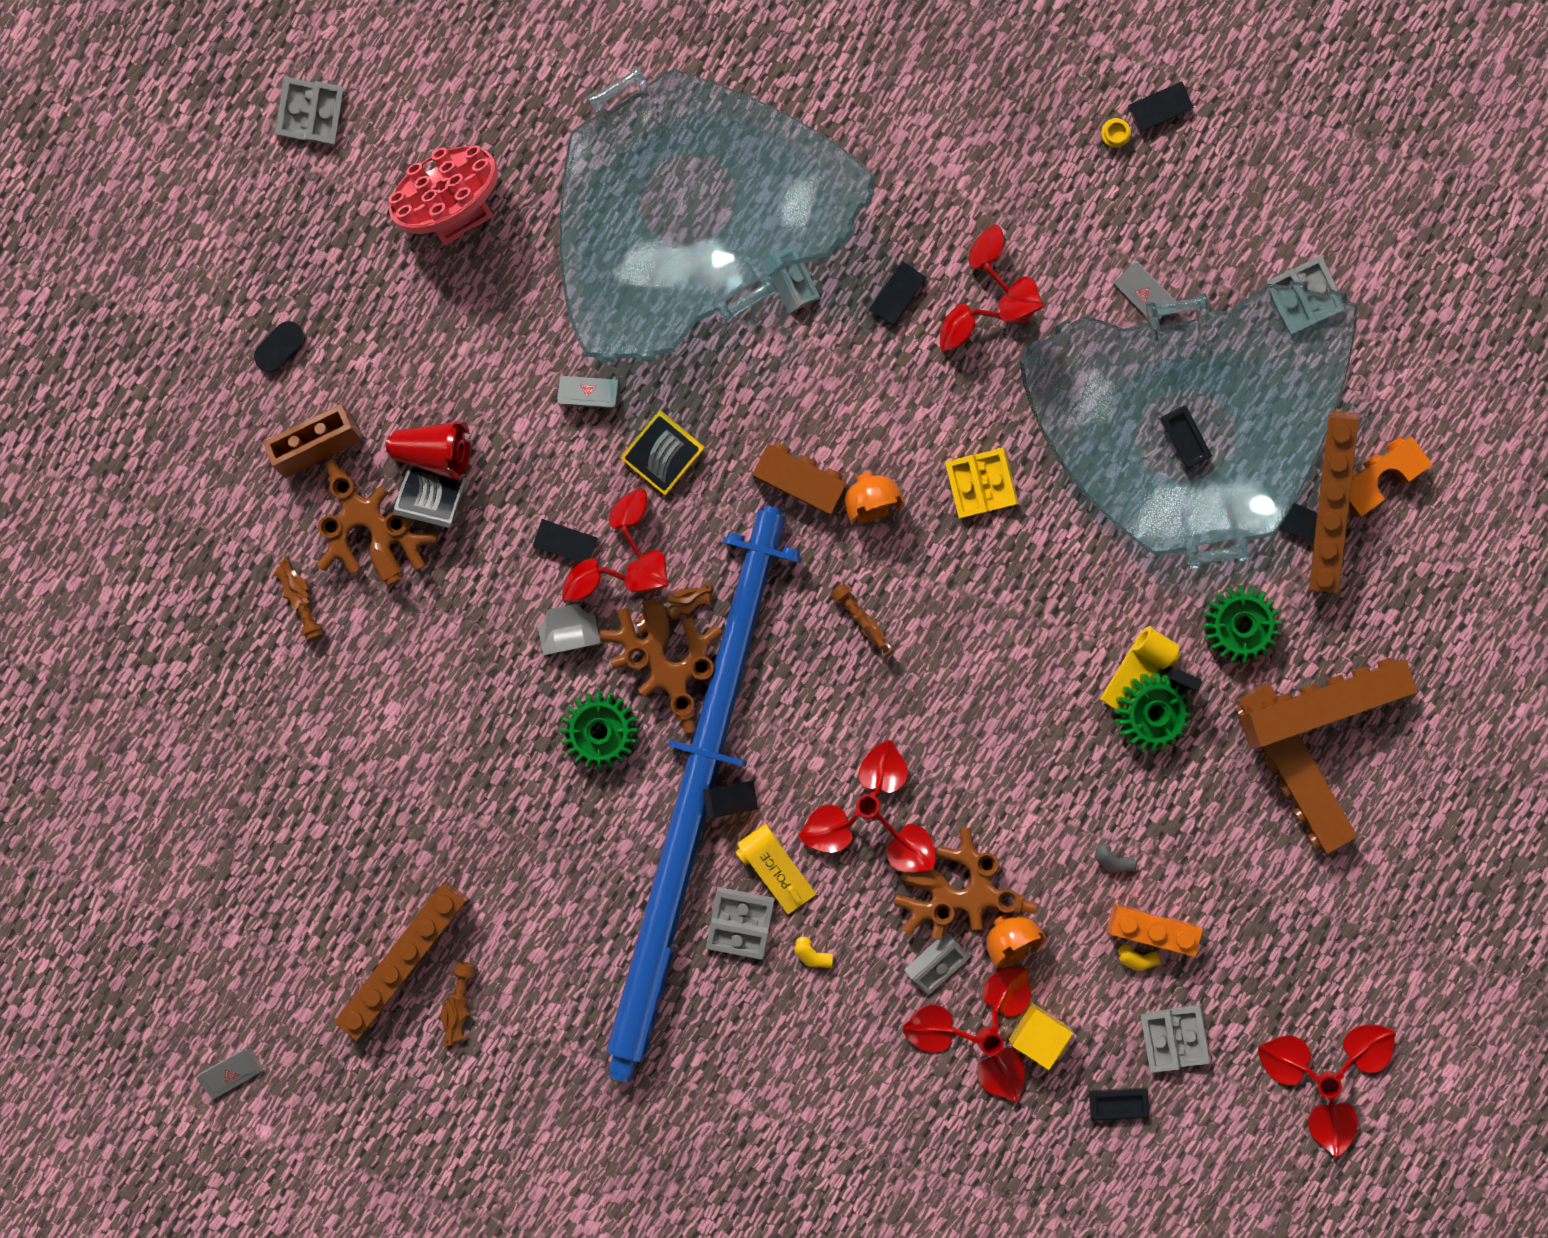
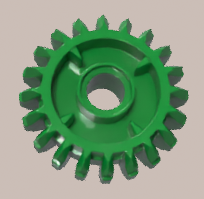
M1238 585L1236 595L1234 590L1228 587L1226 588L1228 598H1225L1221 593H1217L1215 596L1220 602L1219 605L1212 601L1209 602L1208 606L1214 612H1204L1203 617L1211 619V624H1202V628L1212 630L1211 634L1204 636L1205 640L1215 639L1216 642L1210 646V649L1215 651L1221 647L1222 649L1218 655L1220 658H1225L1230 653V663H1235L1238 655L1240 656L1241 664H1247L1248 655H1250L1253 662L1259 661L1258 651L1263 656L1269 655L1265 645L1272 648L1277 646L1270 639L1271 636L1281 637V632L1273 631L1274 626L1282 625V620H1273V616L1278 615L1280 610L1273 609L1270 611L1269 607L1275 601L1268 599L1263 602L1266 596L1264 591H1260L1255 597L1256 590L1253 586H1250L1245 594L1244 586ZM1241 616L1245 617L1249 622V628L1244 633H1240L1235 626L1236 620Z
M1152 673L1149 677L1147 674H1141L1140 682L1134 678L1130 680L1132 688L1122 687V691L1126 694L1124 698L1119 696L1116 698L1117 702L1122 703L1121 708L1113 709L1114 713L1121 714V717L1114 721L1116 725L1123 726L1119 730V734L1127 736L1126 742L1131 745L1135 743L1136 748L1139 750H1143L1146 747L1147 751L1154 752L1157 747L1158 750L1164 751L1166 750V743L1170 746L1176 745L1175 736L1181 739L1185 737L1181 731L1182 727H1191L1189 723L1185 722V718L1193 716L1192 712L1186 711V707H1189L1192 703L1190 700L1183 699L1188 692L1185 689H1179V683L1171 682L1170 679H1167L1168 675L1160 677L1159 673ZM1156 705L1157 715L1155 718L1150 719L1149 710L1152 706Z
M597 691L595 701H593L590 693H586L585 699L587 703L584 704L579 698L575 699V704L579 708L576 710L568 706L566 710L573 715L572 718L562 717L561 719L562 722L569 724V728L560 729L561 734L569 733V738L561 741L562 745L572 743L573 748L569 749L567 754L570 756L577 751L579 755L575 762L579 764L583 758H586L585 767L588 769L591 768L593 761H597V770L603 769V761H606L611 769L614 767L612 759L614 757L619 763H623L625 760L620 753L623 751L627 755H631L633 752L626 746L627 743L636 745L638 742L637 739L630 737V733H639V728H630V723L638 720L637 716L628 719L626 714L631 712L632 707L628 706L622 710L620 706L624 702L623 698H619L616 704L612 703L613 693L607 695L606 701L602 700V691ZM597 722H601L607 727L608 732L603 739H598L592 734V726Z

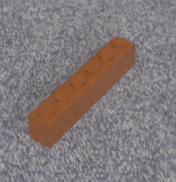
M1333 410L1329 412L1309 590L1339 593L1360 413Z
M1394 657L1378 661V668L1370 670L1368 666L1352 670V677L1344 679L1343 675H1338L1326 679V686L1318 688L1315 683L1300 688V695L1292 697L1289 692L1274 697V704L1265 706L1263 701L1248 706V713L1239 715L1250 749L1263 747L1418 693L1407 660L1395 661Z
M1264 683L1236 699L1235 702L1238 707L1235 708V712L1239 717V715L1248 713L1247 707L1263 701L1265 706L1274 704L1273 698L1277 697L1269 683ZM1299 734L1262 747L1267 756L1264 762L1272 775L1277 773L1282 783L1278 785L1286 800L1291 798L1295 804L1296 809L1293 810V813L1301 825H1307L1311 832L1307 837L1316 851L1320 849L1323 853L1328 854L1358 837Z
M448 881L443 882L334 1023L357 1041L469 898Z

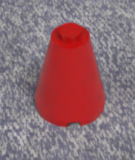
M451 422L395 430L387 438L386 451L390 453L393 460L459 481L462 479L459 474H465L469 464L471 443L465 442V434H470L469 428L465 422Z

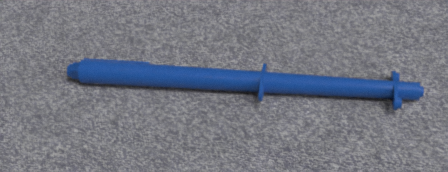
M765 505L764 510L758 509L749 543L744 542L745 536L728 532L727 537L723 539V543L747 549L692 745L674 740H669L668 746L690 753L606 1049L608 1053L613 1055L609 1067V1077L620 1081L631 1082L637 1062L645 1060L676 948L672 944L706 817L703 789L714 787L720 761L743 767L747 765L746 760L725 755L722 752L772 558L774 556L801 563L802 557H800L801 551L784 547L783 552L777 551L786 517L781 515V509Z

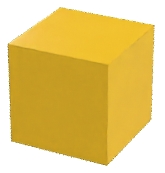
M1032 1003L1010 1036L1009 1041L1014 1048L1050 1070L1055 1060L1057 1061L1065 1052L1073 1032L1067 1025Z

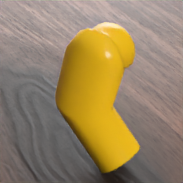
M800 937L796 940V946L794 947L795 955L806 966L832 968L833 953H816L811 947V940L807 937Z
M1129 944L1122 945L1118 949L1120 962L1134 971H1142L1161 965L1157 951L1140 955L1133 951V947Z

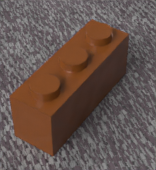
M339 404L264 441L263 444L272 467L286 479L362 442L363 439L354 417L342 404Z
M775 442L774 446L767 444L752 476L831 515L846 485V482L842 481L843 475L830 468L826 472L816 468L817 462L804 455L800 459L790 455L791 449L778 442Z

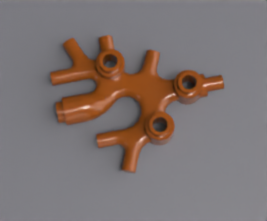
M334 459L324 463L330 475L328 478L330 491L335 497L340 498L342 511L339 515H326L319 521L318 530L322 536L328 538L329 547L316 565L326 572L336 559H341L350 574L361 570L348 546L347 540L353 528L364 526L369 529L372 535L370 546L372 565L381 582H385L387 586L402 579L400 574L402 570L390 549L393 543L398 542L401 544L415 571L426 566L418 552V548L422 545L437 544L436 532L412 533L410 531V524L416 521L415 519L393 513L386 517L382 516L379 509L382 501L389 494L386 489L379 486L370 498H363L356 492V482L347 476L345 470L340 471ZM346 482L349 486L348 491L342 493L340 486ZM400 519L402 527L399 530H395L394 522ZM335 522L337 525V529L335 532L331 533L329 531V525L330 523Z
M659 598L642 603L644 608L641 611L648 631V636L645 639L637 637L628 607L617 610L621 629L619 631L601 630L600 641L618 643L625 648L623 655L610 659L613 670L628 665L634 669L647 666L651 671V675L648 681L638 689L640 693L646 698L656 689H664L670 696V707L675 713L677 721L681 720L685 734L696 731L692 718L695 716L694 701L687 693V682L691 678L704 680L712 675L714 665L707 657V651L709 646L724 633L715 625L706 634L700 635L696 631L693 617L681 620L688 641L689 651L684 660L673 663L664 656V647L669 636V620L664 603H660ZM634 651L642 653V658L639 661L631 659ZM705 662L706 669L703 672H698L696 670L697 663ZM678 699H686L687 704L684 708L676 706Z
M971 828L959 829L961 846L958 849H951L939 845L936 857L965 865L971 874L969 885L962 890L954 889L945 877L935 869L916 873L902 872L901 880L906 881V885L930 891L933 898L930 902H923L897 894L894 906L908 909L912 913L910 919L902 928L908 935L911 936L925 919H931L934 923L931 938L942 940L946 925L953 923L956 918V910L961 909L968 913L971 930L983 929L982 911L986 908H998L1005 913L1020 914L1023 911L1035 915L1038 903L1024 900L1025 896L1017 894L1011 889H996L991 883V878L1000 869L998 858L991 853H978L972 842ZM986 860L993 862L991 870H984L983 863ZM1007 896H1012L1014 900L1013 905L1010 907H1006L1003 903L1004 898ZM943 908H947L949 911V916L946 919H942L939 915Z

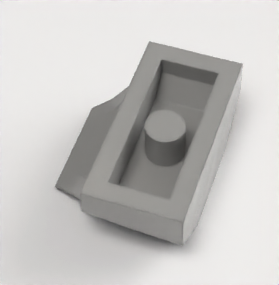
M578 603L548 609L543 623L538 626L543 655L601 644L596 616L588 614Z

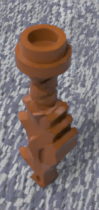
M284 558L279 563L280 566L276 569L273 576L280 578L284 588L283 598L291 602V608L296 609L301 617L304 626L302 627L303 630L300 631L301 635L305 636L306 641L313 640L323 635L321 631L323 628L321 623L317 624V622H314L308 606L311 605L309 600L311 595L308 592L311 589L308 586V582L295 569L291 568L289 559Z
M707 583L699 589L698 587L680 589L672 593V598H667V603H664L668 619L676 620L681 615L689 617L691 611L698 605H711V592H713L711 583ZM641 615L635 624L644 637L648 635L643 615Z
M845 583L841 584L831 593L835 604L839 602L845 605L848 612L852 614L854 621L861 627L866 638L879 648L883 656H890L894 650L886 642L881 628L852 599V588L850 586L847 587Z
M460 961L457 967H454L453 973L458 977L454 993L449 994L446 1004L442 1006L440 1018L443 1023L444 1032H446L444 1046H454V1043L466 1039L462 1034L463 1023L470 1015L466 1010L467 1003L469 1002L465 996L469 980L474 978L476 974L474 970L475 965L468 962Z

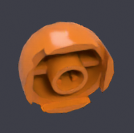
M867 472L856 477L857 482L849 488L845 498L846 510L851 524H854L856 519L859 524L871 522L888 516V510L894 506L897 511L905 506L904 498L897 483L883 475L874 476L873 472Z
M1004 914L993 922L995 927L989 932L986 944L988 954L995 967L999 968L1001 966V968H1005L1029 956L1025 953L1033 945L1036 949H1039L1046 942L1047 938L1038 924L1029 917L1022 915L1010 917L1009 914Z

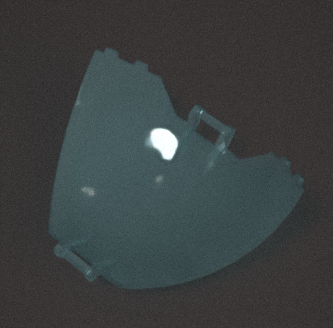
M635 66L629 70L630 73L602 91L597 94L595 92L589 94L586 97L596 116L571 132L566 155L560 207V259L564 295L571 324L585 356L597 358L600 362L614 363L615 359L636 358L640 362L655 360L654 356L675 352L674 349L684 340L697 321L719 312L726 323H729L735 319L734 316L765 296L769 295L771 297L778 293L771 279L786 266L813 261L825 256L828 258L841 241L847 242L855 230L853 226L854 221L863 206H869L875 194L872 187L876 177L845 149L803 122L748 95L673 69L647 83L638 66ZM637 84L641 92L606 112L602 105L603 103L632 85ZM759 282L761 286L727 306L725 301Z
M1290 281L1289 286L1266 284L1265 288L1251 295L1230 311L1209 312L1206 293L1197 294L1196 298L1162 304H1156V302L1146 303L1147 323L1138 324L1126 329L1091 318L1089 314L1070 323L1068 318L1058 324L1055 333L1041 343L1036 340L1027 348L1026 356L1019 361L1023 385L1038 426L1058 461L1089 500L1134 541L1154 555L1185 551L1189 569L1199 568L1200 564L1236 558L1239 561L1248 560L1247 540L1264 538L1276 533L1301 492L1326 439L1330 410L1336 411L1351 359L1358 304L1348 301L1344 293L1331 289L1328 295L1308 290L1306 283ZM1196 310V320L1159 326V316ZM1185 404L1212 454V457L1188 470L1184 469L1158 419ZM1233 539L1236 547L1197 553L1196 549L1198 545Z

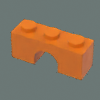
M1399 436L1386 446L1389 451L1380 457L1377 453L1362 463L1365 466L1363 470L1357 474L1353 471L1349 509L1355 518L1362 517L1385 500L1377 486L1378 478L1385 470L1391 471L1398 476L1402 483H1407L1433 465L1412 436L1404 440Z
M1113 903L1106 931L1110 935L1196 957L1203 928L1197 924L1174 918H1165L1140 909Z

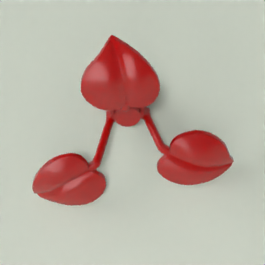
M997 224L986 229L975 240L969 252V265L975 270L984 267L989 275L1007 293L999 301L998 309L1000 312L975 308L970 310L969 306L965 303L956 306L947 315L941 328L940 347L944 354L960 347L970 338L975 328V315L999 318L1007 323L1015 322L1018 325H1025L1031 319L1033 313L1045 307L1039 295L1037 284L1032 278L1023 277L1009 288L992 270L991 263L999 259L1004 247V235L1001 227Z
M636 489L622 497L613 506L609 515L610 526L615 530L622 528V533L639 560L630 563L627 568V576L605 567L598 568L599 563L594 558L580 562L571 570L565 580L562 591L564 603L578 602L591 596L599 586L600 574L603 573L625 581V587L630 592L650 593L669 586L665 555L659 550H653L642 555L628 531L629 527L637 525L644 517L647 509V492L645 489Z
M891 740L877 745L862 761L859 768L860 783L864 788L875 789V791L858 799L856 803L857 811L853 812L851 819L847 821L846 813L840 807L824 805L817 808L810 815L804 828L798 835L804 844L816 851L837 853L846 849L851 844L853 835L848 827L853 825L858 817L868 822L878 820L895 837V839L889 842L886 851L887 858L895 869L905 873L931 871L936 861L934 843L924 828L916 824H907L899 834L881 815L882 806L876 798L880 791L894 793L904 786L908 777L906 762Z
M1007 967L995 972L986 980L982 989V999L987 1005L994 1007L992 1010V1027L982 1028L976 1036L957 1028H951L952 1016L950 1012L937 1004H929L918 1009L903 1025L902 1031L913 1045L931 1053L944 1051L950 1046V1033L977 1043L986 1055L991 1056L984 1058L978 1066L977 1077L979 1083L989 1093L1016 1102L1024 1085V1062L1017 1051L1010 1047L1003 1048L1004 1041L997 1032L999 1030L997 1014L1000 1011L1006 1016H1015L1027 1008L1031 998L1028 970L1024 967Z
M1376 1024L1361 1025L1352 1029L1343 1041V1048L1351 1057L1347 1059L1337 1074L1333 1071H1325L1317 1075L1309 1067H1306L1310 1061L1311 1053L1307 1044L1296 1036H1280L1263 1043L1258 1047V1053L1265 1070L1279 1083L1296 1085L1301 1081L1303 1071L1308 1073L1314 1081H1317L1319 1093L1329 1099V1105H1318L1312 1110L1308 1119V1127L1314 1139L1333 1156L1338 1157L1350 1146L1358 1127L1357 1114L1350 1104L1339 1103L1335 1105L1334 1098L1339 1096L1342 1091L1341 1079L1354 1061L1358 1069L1366 1073H1376L1383 1070L1391 1060L1396 1034L1392 1029Z

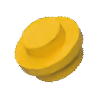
M1119 118L1108 120L1101 130L1103 142L1112 148L1124 146L1131 135L1127 122Z

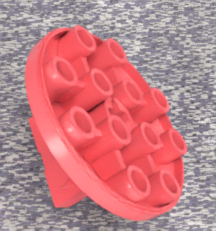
M477 145L456 147L448 150L446 148H439L433 152L430 158L422 163L411 165L406 171L407 175L401 180L393 195L389 198L390 216L398 228L411 234L436 232L443 245L446 246L464 235L466 231L494 217L485 200L496 185L498 166L492 155ZM433 160L436 167L426 172L423 165Z

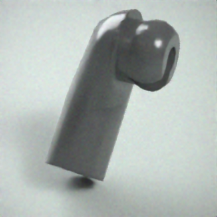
M1108 844L1097 846L1095 856L1097 863L1108 872L1136 871L1134 856L1118 858L1111 852V846Z

